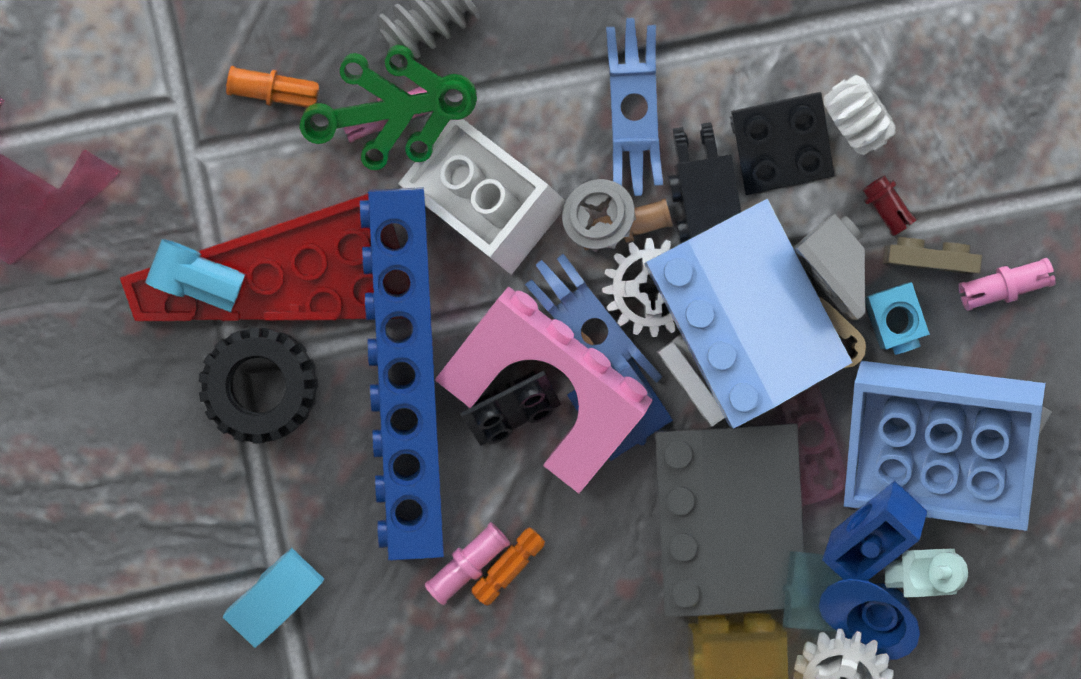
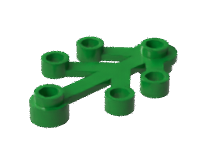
M395 45L388 50L385 58L387 71L394 76L404 75L427 91L410 95L369 69L368 61L364 56L352 53L347 55L341 63V78L348 84H358L380 98L381 101L332 109L323 103L310 105L304 111L300 120V131L309 142L323 144L334 137L338 128L388 119L377 137L368 141L361 152V161L366 168L380 170L387 164L391 148L414 114L433 111L423 129L412 133L408 137L405 146V152L409 159L414 162H424L431 157L434 143L450 120L463 119L472 113L477 102V91L473 83L466 77L458 74L440 77L416 62L412 51L408 47ZM401 54L407 59L408 64L403 67H397L392 63L391 57ZM357 63L361 66L363 72L359 75H352L347 71L346 65ZM452 89L458 90L463 98L458 102H452L446 97V92ZM316 114L324 115L328 119V124L326 126H318L313 122L312 117ZM415 141H422L427 145L428 150L418 153L413 150L411 144ZM371 149H377L382 152L383 158L379 161H374L368 157L367 152Z

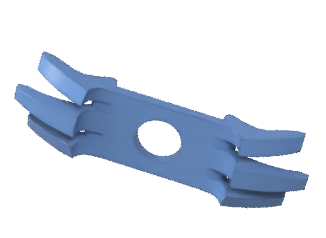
M626 18L625 64H618L615 27H606L613 136V182L622 186V151H629L634 196H642L644 150H650L654 186L663 185L656 94V25H647L646 63H639L634 18ZM630 94H638L647 102L648 109L646 115L637 121L625 118L621 112V102Z
M562 254L557 260L578 288L573 293L542 260L536 264L537 268L561 303L556 306L532 279L525 284L531 293L554 319L565 323L573 331L576 340L588 349L594 348L603 353L609 359L614 370H617L624 378L631 377L641 383L647 391V396L652 399L653 397L630 366L628 360L633 357L656 383L662 378L661 374L624 333L592 293L567 257ZM591 318L601 319L608 328L606 339L598 345L586 343L581 336L582 325Z

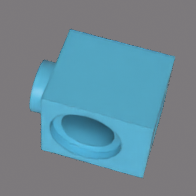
M912 282L865 297V306L880 349L892 348L894 355L920 347L918 338L930 335ZM895 307L902 308L908 315L906 329L898 334L892 332L886 323L888 312Z

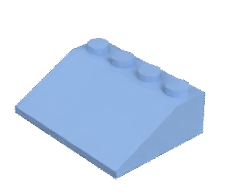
M768 199L644 263L726 422L733 429L780 405L853 363Z
M861 361L854 384L844 507L860 509L892 482L896 481L927 510L926 518L1027 531L1045 383Z

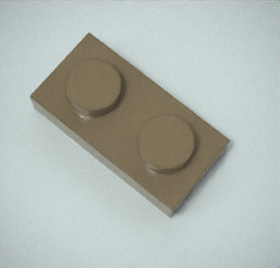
M898 237L897 245H886L884 247L883 264L967 274H978L981 270L982 255L970 254L971 245L943 242L942 250L924 248L925 240Z

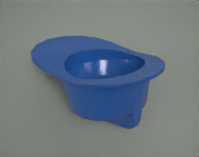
M848 579L840 580L828 586L821 594L819 609L822 618L836 631L837 629H843L847 639H852L853 635L859 631L861 632V643L864 645L876 640L878 642L876 655L887 653L889 660H897L909 655L917 646L920 636L918 621L912 614L910 602L899 589L886 588L885 583L873 584L870 581Z

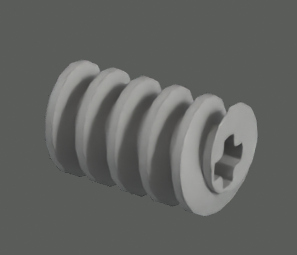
M408 0L410 11L398 3L392 6L395 17L394 21L383 13L377 16L380 32L388 46L391 48L395 45H404L412 51L415 59L421 57L418 46L419 42H423L431 49L436 47L434 32L437 31L446 39L451 37L449 22H454L462 29L466 28L464 17L466 11L477 19L481 18L471 0ZM396 54L395 56L401 65L405 66L403 55Z

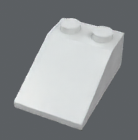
M464 119L450 120L435 141L431 157L424 162H415L398 183L403 188L424 187L425 206L511 275L563 212L566 202L546 182Z

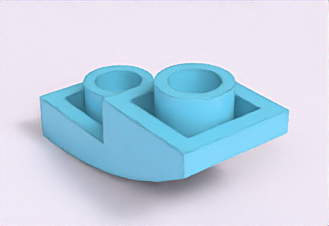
M291 548L262 573L254 586L227 608L223 618L256 648L303 604L322 584L324 578Z

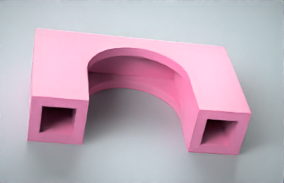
M508 286L436 377L435 381L471 408L499 372L512 363L521 360H539L561 370L569 378L577 393L579 404L576 423L554 448L543 466L579 494L645 415L653 400L647 396V391L641 383L631 377L624 378L614 370L609 359L603 353L594 348L588 349L576 340L573 331L565 323L557 319L551 320L538 310V305L532 297L522 291L515 292Z

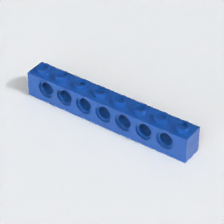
M424 187L369 190V200L360 201L361 228H370L371 246L362 247L364 275L373 274L374 289L373 293H365L366 321L375 320L376 338L367 339L369 366H378L379 384H370L371 412H380L381 430H372L374 457H383L384 475H375L376 503L385 502L386 520L378 521L379 548H388V560L444 557ZM391 223L402 225L408 233L407 242L397 249L387 247L381 240L382 229ZM402 270L409 276L411 283L404 293L392 294L386 290L383 279L389 271ZM403 316L410 320L413 330L407 338L396 340L388 335L386 324L392 317ZM398 362L410 364L415 371L414 379L406 385H397L392 382L388 371L393 364ZM400 408H408L417 415L418 420L413 428L403 431L397 429L392 424V414ZM411 454L419 460L420 467L414 474L405 476L395 470L393 463L398 456ZM412 499L421 505L422 513L414 520H404L396 512L397 505L403 500Z

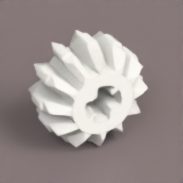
M855 75L848 80L844 79L832 87L833 90L824 96V105L827 108V112L850 146L857 153L865 155L872 150L876 151L896 134V125L892 121L891 116L863 77Z

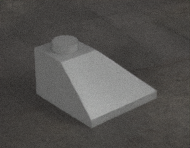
M833 214L794 245L793 249L804 270L847 320H858L865 314V249L858 241L863 235L847 216L840 220L836 214Z

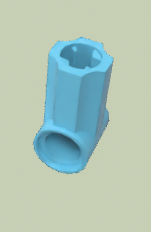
M161 239L145 283L163 292L179 297L187 295L231 312L246 274L202 258L199 252L170 240Z

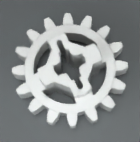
M646 238L643 250H639L631 242L628 244L630 256L625 258L618 253L613 256L619 265L617 270L605 269L604 274L613 279V284L602 288V293L613 294L614 301L609 303L606 309L607 311L620 310L622 314L617 321L619 326H622L629 320L634 322L633 334L638 335L643 326H649L651 337H657L659 326L664 325L670 333L676 331L671 314L668 313L662 316V304L664 301L660 293H656L654 309L652 310L648 294L640 293L639 284L647 282V275H649L644 263L670 250L671 241L665 240L660 249H654L652 238ZM641 259L642 271L634 280L622 281L626 269L633 262ZM622 297H634L644 306L645 318L633 313L627 307Z
M837 629L835 639L830 640L828 635L821 632L819 633L817 645L809 641L805 643L803 655H797L794 667L796 671L794 672L793 679H841L840 677H845L846 679H893L894 672L887 668L889 662L887 653L876 655L878 645L876 640L864 645L861 643V632L857 631L852 639H847L843 629Z

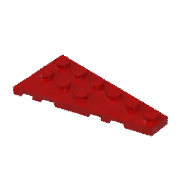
M368 193L197 251L201 254L200 257L246 274L231 312L187 295L184 297L175 296L146 284L145 281L151 267L120 277L134 320L366 319L365 293H373L374 289L373 274L364 275L362 247L371 246L370 228H361L360 201L369 200ZM393 223L386 225L381 231L382 242L389 248H400L401 246ZM402 270L389 271L383 279L384 287L392 294L404 293L411 283L409 276ZM395 316V317H392L391 319H407V318H406V317H403V316Z

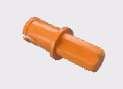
M231 66L227 78L226 93L230 96L237 95L265 100L268 106H272L273 102L308 108L318 101L319 84L314 81L280 76L277 70H272L269 74Z

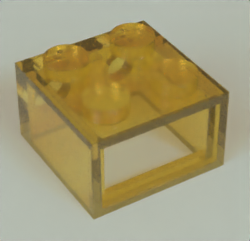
M771 614L744 615V622H729L725 620L724 615L698 616V623L688 624L690 679H788L787 631L779 621L771 619Z

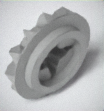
M605 179L591 180L578 186L568 196L562 212L563 226L568 236L578 247L589 248L594 252L607 247L615 249L616 244L624 237H629L630 228L633 221L636 220L634 202L627 190L620 184ZM586 207L599 212L608 207L606 213L612 224H605L599 221L595 226H591L593 219Z

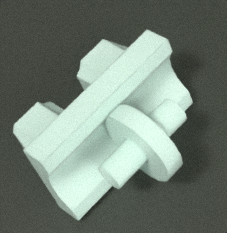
M955 549L906 550L902 554V559L893 560L885 567L886 588H903L904 597L957 594V591L964 587L968 578L967 564L961 556L955 553Z

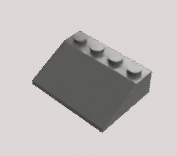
M798 423L738 426L734 429L731 427L666 429L655 432L665 617L719 615L807 607Z

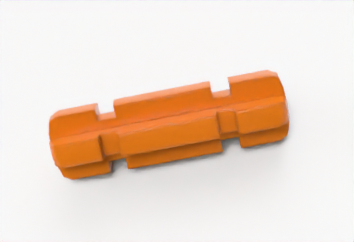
M526 528L516 539L518 543L515 546L511 545L487 571L489 575L486 578L482 576L472 587V594L482 604L490 605L500 595V588L503 587L505 589L529 563L528 558L531 555L535 557L544 547V539L534 529Z

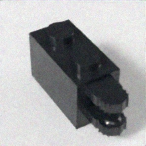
M711 122L701 124L700 138L702 145H704L706 159L690 162L688 138L683 127L673 129L678 164L674 166L676 175L668 176L672 202H681L684 220L676 221L679 244L741 213L732 155L718 157Z

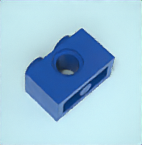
M894 481L831 531L822 561L843 580L859 579L868 581L920 540L927 510Z

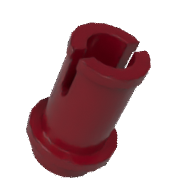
M883 175L862 190L866 195L864 202L865 204H872L889 229V233L895 236L907 229V224L910 226L917 219L911 214L893 188L896 186V182L894 180L889 181Z

